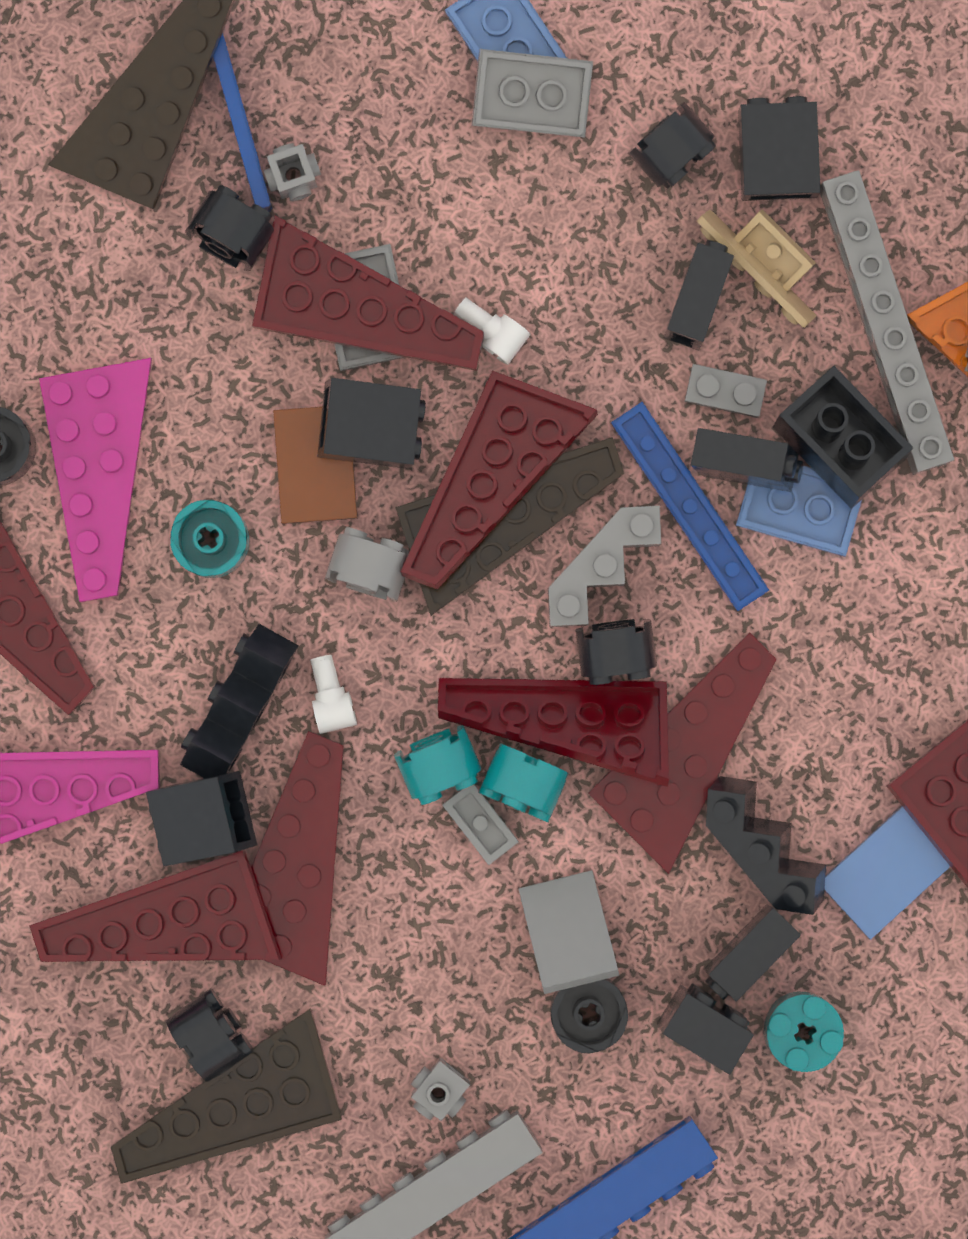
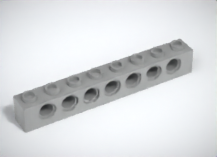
M857 170L823 181L820 185V195L898 432L914 447L907 457L912 475L949 464L954 461V457L860 171Z

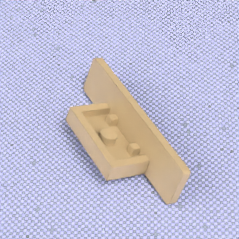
M763 209L737 235L712 210H708L697 219V222L702 226V234L710 241L727 246V252L734 255L732 264L741 271L746 270L756 280L754 282L756 288L768 298L773 297L782 306L781 311L791 323L795 325L799 323L805 328L816 317V314L791 290L816 262Z

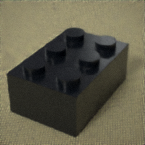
M835 366L830 368L778 416L773 425V428L851 509L903 463L914 448Z
M692 983L688 989L680 984L657 1022L659 1029L668 1038L730 1075L754 1036L747 1027L750 1022L742 1013L725 1003L721 1009L715 1006L717 1001L714 1000L711 994Z

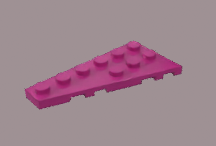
M152 358L39 378L79 602L118 596Z
M159 750L0 753V844L160 788Z

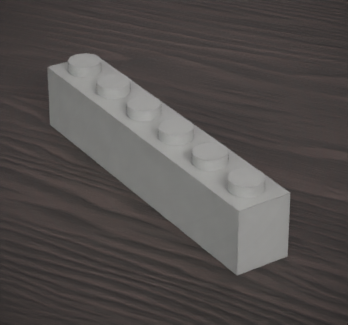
M506 1109L488 1121L491 1127L478 1135L474 1130L456 1142L459 1148L446 1156L441 1151L424 1163L427 1169L414 1177L409 1172L392 1183L394 1190L383 1198L377 1193L359 1205L362 1211L349 1219L347 1214H344L327 1226L330 1232L325 1235L324 1239H412L542 1154V1147L519 1111L516 1110L510 1114Z

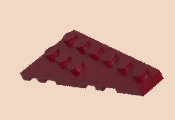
M274 216V232L269 240L252 324L253 328L477 371L484 338L482 330L448 311L442 310L416 293L392 282L391 279L341 251L326 245L307 232H303L287 223L282 218Z
M492 370L400 571L402 576L437 590L598 415L597 409Z
M0 520V655L67 715H71L93 691L95 685Z
M750 632L668 713V787L610 770L588 792L668 874L708 797V789L716 781L777 660Z
M439 678V719L668 787L667 682L613 681L606 684L590 685L589 680Z
M967 719L886 786L968 888Z
M308 731L251 869L282 959L264 961L326 986L344 745Z
M245 850L29 925L41 962L282 960Z

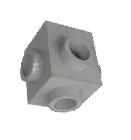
M294 143L286 144L274 149V154L266 156L270 168L263 170L270 191L278 190L281 199L289 197L291 202L298 201L312 194L311 189L317 188L314 177L321 175L314 153L306 155L303 144L297 146ZM291 169H296L301 173L300 177L290 181L286 178L287 172Z
M440 1057L431 1070L424 1066L411 1082V1085L416 1088L411 1096L416 1101L413 1107L429 1120L435 1116L442 1121L447 1114L453 1118L466 1102L462 1095L470 1086V1080ZM440 1087L445 1091V1094L441 1097H436L433 1095L432 1090Z

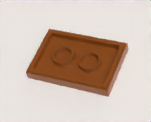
M322 407L273 410L281 524L358 519L354 463L317 457Z

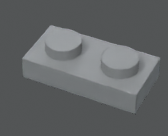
M693 364L684 402L759 418L767 380Z
M474 784L460 790L442 806L487 864L490 865L519 841L485 797L478 793L479 789Z

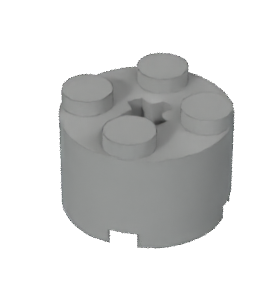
M346 527L344 534H339L325 579L335 584L337 580L346 582V588L384 600L389 597L392 601L397 602L405 580L400 571L409 550L403 548V544L386 538H382L380 544L375 543L373 539L367 537V533Z

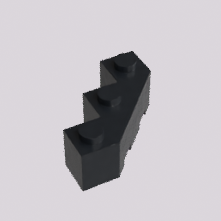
M261 624L257 625L251 636L243 634L233 652L239 657L225 683L217 681L208 696L207 701L213 704L206 719L198 731L194 728L190 729L181 745V748L186 750L180 764L181 766L202 778L226 774L231 771L243 750V745L257 725L269 703L271 695L277 684L282 680L299 645Z
M720 776L708 789L706 827L775 909L814 915L824 901L826 864L789 859L792 823L755 818L757 781Z

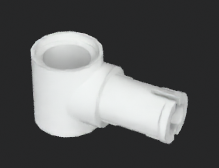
M465 298L454 312L455 316L484 332L482 347L493 355L495 353L498 355L497 359L506 365H509L531 335L524 327L504 314L502 317H499L495 314L492 316L468 298Z
M332 655L311 659L318 693L314 694L316 700L312 701L319 733L323 734L357 725L350 693H345L344 687L339 685Z

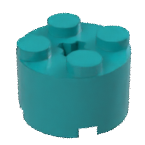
M199 500L187 505L175 517L171 529L170 546L174 557L182 567L200 577L219 578L232 573L242 564L250 547L249 531L243 518L229 505L215 500ZM207 530L213 534L219 533V536L215 539L217 545L214 548L208 545L202 547L201 545L205 540L203 533Z
M463 725L457 726V734L452 735L450 729H445L410 744L412 752L405 756L401 750L394 754L395 761L411 798L419 799L421 805L438 800L442 797L441 791L455 786L458 791L474 785L478 782L476 778L478 776L477 773L482 769Z
M500 744L478 793L496 801H499L503 795L504 797L501 802L523 813L530 807L529 815L549 823L569 773L540 759L533 758L526 753Z
M797 991L780 997L772 1004L765 1018L763 1034L768 1049L781 1064L793 1071L812 1072L824 1068L836 1058L843 1047L844 1028L838 1012L825 999L810 992ZM802 1022L807 1027L812 1026L813 1028L808 1032L809 1038L803 1040L800 1036H794L799 1032L797 1025Z

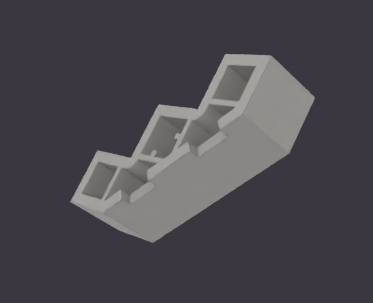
M660 506L621 507L548 588L550 627L587 626L589 624L587 588L625 585L623 548L661 545Z

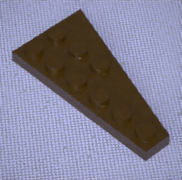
M183 0L48 165L154 209L235 0Z
M613 437L562 453L437 590L420 583L430 616L624 475ZM435 495L395 507L409 551Z
M311 1008L253 1047L254 1052L220 1076L213 1078L209 1082L204 1081L111 1146V1151L120 1183L123 1184L342 1120Z

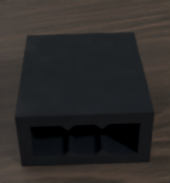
M793 96L785 98V103H769V98L747 99V104L740 105L738 122L742 201L812 199L819 196L821 191L817 102H807V97Z
M707 240L705 245L698 242L667 325L664 339L699 351L704 342L734 255L727 253V246Z
M331 377L324 385L317 457L405 469L414 465V460H419L422 448V439L417 437L418 422H423L426 408L425 400H420L421 389Z
M698 428L690 466L703 477L792 492L793 483L800 482L803 461L798 460L799 454L788 443Z
M240 771L174 784L146 792L163 867L235 853L257 846Z
M766 904L704 968L709 975L705 982L723 1000L730 995L737 1002L801 934L773 907Z

